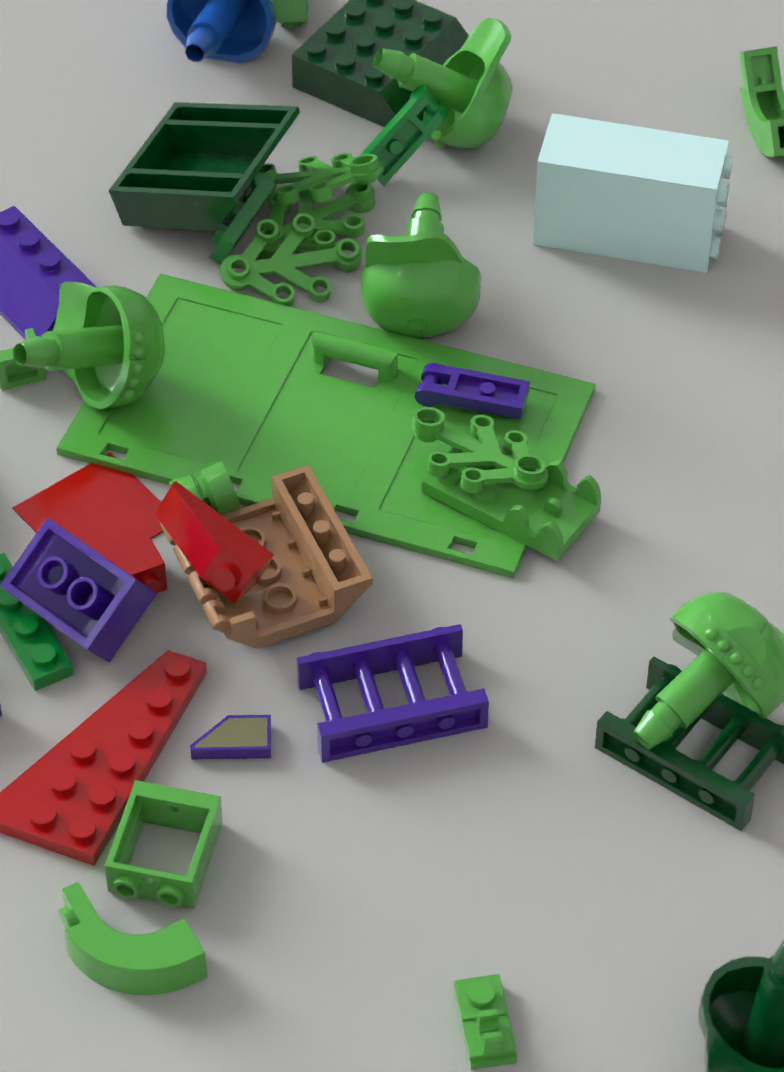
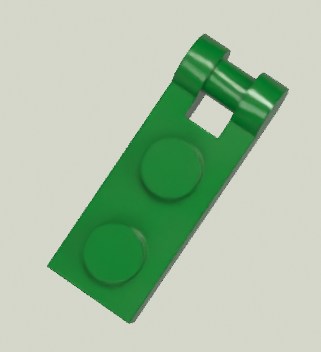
M425 85L419 86L412 92L409 101L360 154H374L377 156L378 162L383 164L384 171L378 176L377 180L383 186L388 183L449 114V109L441 101L436 102L432 98L433 93ZM424 109L427 113L426 117L421 121L417 115Z
M258 173L251 182V188L246 191L242 201L238 200L228 216V219L232 221L230 225L222 223L211 241L216 244V247L210 259L219 265L231 254L272 192L275 182L270 175Z

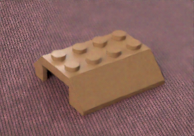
M309 465L271 476L272 499L222 514L223 517L274 554L258 583L235 604L201 579L160 522L169 543L174 545L173 551L184 572L189 574L188 580L199 602L204 604L203 610L212 628L223 632L226 639L259 649L333 624L373 584V578Z

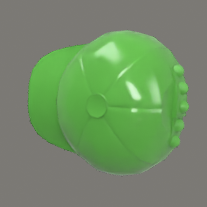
M488 17L476 26L462 48L448 58L443 66L415 53L407 56L401 51L380 48L375 54L373 66L390 79L398 80L400 87L411 92L419 86L425 85L433 93L432 98L436 102L441 101L449 109L448 116L429 136L438 147L442 148L448 145L459 149L477 148L492 140L502 125L508 109L513 86L506 69L499 61L510 44L512 36L508 27L502 21ZM424 110L423 119L426 117V113H427L425 110Z
M422 193L415 204L411 215L412 219L407 223L406 235H371L367 239L365 251L366 265L361 273L360 286L366 312L381 328L417 339H430L457 329L472 316L480 299L481 273L477 266L461 255L455 243L444 234V226L440 222L442 216L438 197L433 193Z
M72 281L65 282L60 286L59 306L53 331L45 332L41 337L36 336L18 343L13 349V357L18 365L39 369L45 367L49 371L63 370L74 380L83 400L91 407L100 410L115 409L130 404L142 397L161 369L165 356L162 323L156 309L142 294L123 286L93 287ZM101 384L105 385L111 393L107 394L101 389Z
M708 592L694 597L683 604L669 618L674 625L672 637L675 642L697 655V657L655 697L657 704L651 710H647L633 731V734L645 748L651 749L671 737L672 733L679 726L686 729L724 691L729 698L752 709L765 719L784 700V641L780 633L757 609L730 593Z

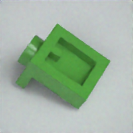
M33 328L25 330L26 340L36 337ZM14 348L0 351L1 391L46 379L45 367L39 369L18 365L13 357Z

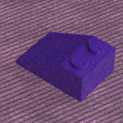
M48 517L0 585L1 588L85 649L108 662L112 660L157 595L151 588Z

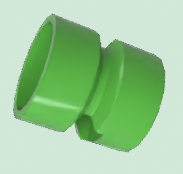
M222 461L202 468L198 477H194L189 473L169 481V486L177 481L221 515L240 509L235 489Z

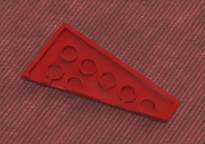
M167 650L0 792V833L95 866L121 821L135 780L144 782L206 676V662Z

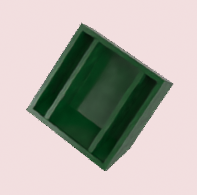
M349 0L291 55L292 87L382 127H386L409 101L412 92L400 87L398 80L390 79L373 66V60L377 51L380 48L401 51L407 56L415 53L443 66L448 58L462 48L469 35L456 17L415 0ZM424 109L417 115L421 121L423 120Z
M174 102L108 190L122 225L143 228L156 227L216 231L300 113L299 107Z

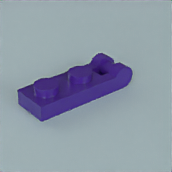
M429 363L424 366L421 375L422 383L418 385L414 397L417 403L425 407H431L438 403L521 419L529 394L530 381Z

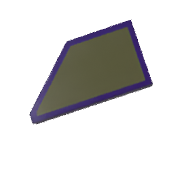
M271 715L226 716L190 745L191 759L271 758Z

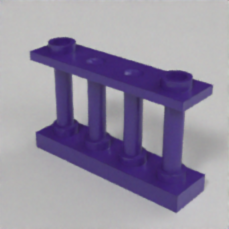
M461 624L436 627L429 631L326 652H314L307 656L297 657V684L299 690L316 688L326 722L317 723L318 752L322 763L488 728L489 700L485 689L467 691L455 659L462 657L463 629ZM439 662L450 696L426 700L415 666ZM398 670L409 704L384 709L373 675ZM357 679L368 713L344 718L342 717L332 684Z

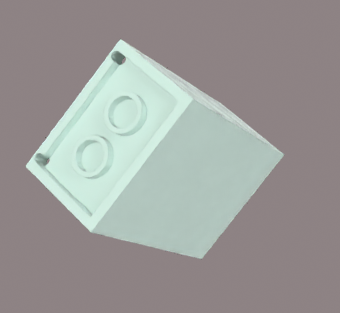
M552 113L537 161L533 245L707 273L711 258L718 259L721 237H716V234L723 235L727 213L721 207H727L730 185L724 179H730L734 157L727 156L729 141Z

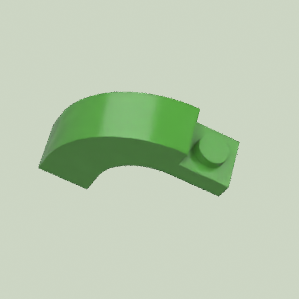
M777 46L741 51L739 56L744 87L740 88V94L749 130L758 149L765 156H783L784 92Z
M79 882L62 889L64 908L59 910V914L66 928L65 937L68 955L78 969L91 980L106 988L122 993L157 995L180 990L207 978L205 951L185 919L152 933L126 934L112 929L100 919Z

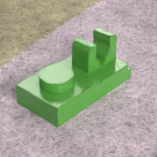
M500 974L454 980V994L470 1069L517 1063L516 1047Z

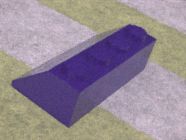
M12 206L0 212V315L25 340V330L33 328L36 336L41 337L45 332L53 331L61 284L72 281L93 287L97 286L17 207Z

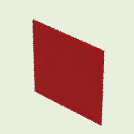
M111 452L106 454V456L116 458ZM94 463L88 464L12 507L35 533H37L48 517L91 548L145 529L151 539L164 532L159 519L155 515L161 501L131 473Z

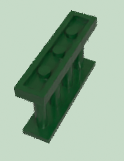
M653 656L648 666L646 688L649 691L625 719L619 718L608 711L602 715L597 721L595 748L742 831L751 820L755 794L750 792V790L774 760L784 764V725L776 724L767 718L764 719L753 710L721 694L686 729L679 726L668 739L651 749L645 748L636 739L633 731L647 710H651L657 704L655 697L682 672L675 665L667 664ZM700 719H703L722 731L698 760H694L679 752L676 748ZM737 739L759 750V752L735 781H731L713 771V769Z

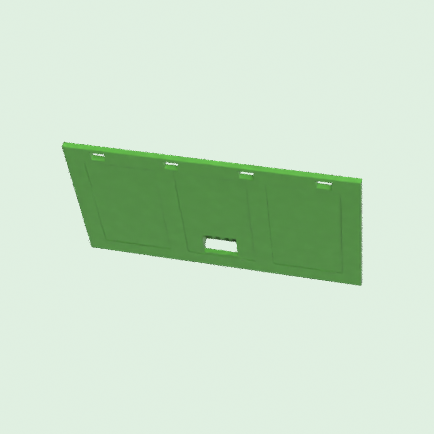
M160 273L146 299L156 309L163 327L165 356L161 369L144 395L130 404L115 409L100 410L91 407L84 401L56 448L57 455L117 469L169 485V481L189 473L194 477H198L202 468L222 461L231 482L240 485L239 490L235 492L239 504L245 506L272 499L271 476L309 465L335 512L338 511L356 516L355 522L340 519L348 534L514 578L528 546L422 493V481L429 474L426 471L428 455L435 451L448 453L452 449V446L438 439L430 443L422 442L415 437V433L412 431L415 410L425 407L417 403L414 397L418 385L422 383L421 375L424 366L429 363H437L530 381L529 394L521 419L438 403L431 407L439 409L444 413L445 427L462 435L465 433L470 435L472 417L476 415L491 417L495 422V436L500 450L505 452L503 450V442L506 432L517 430L525 433L528 436L527 447L530 454L542 458L546 463V467L554 460H560L564 463L594 394L595 383ZM333 358L378 370V381L375 387H370L323 375V372L330 359ZM101 384V389L110 394L111 392L108 388ZM108 450H112L126 455L125 459L121 460L106 456L105 454ZM454 543L474 548V554L451 548Z

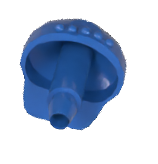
M272 0L167 1V20L173 34L186 47V57L192 62H199L204 58L239 64L250 61L264 51L275 31L277 16Z

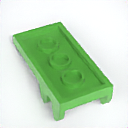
M467 433L464 434V436L480 443L479 439ZM452 447V449L448 453L464 452ZM501 451L502 454L514 459L513 456ZM554 460L546 467L549 471L547 484L532 491L522 490L513 483L484 484V489L479 493H467L460 488L461 472L469 467L450 468V473L445 477H435L428 474L422 481V493L556 561L561 559L600 512L601 491L597 481L591 475H588L577 484V488L573 487L567 480L568 472L560 460ZM494 466L474 467L480 470L498 469Z

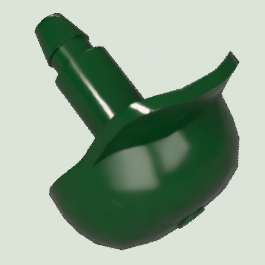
M784 941L770 958L746 956L730 960V962L714 970L706 983L700 998L698 1022L705 1038L706 1072H784Z

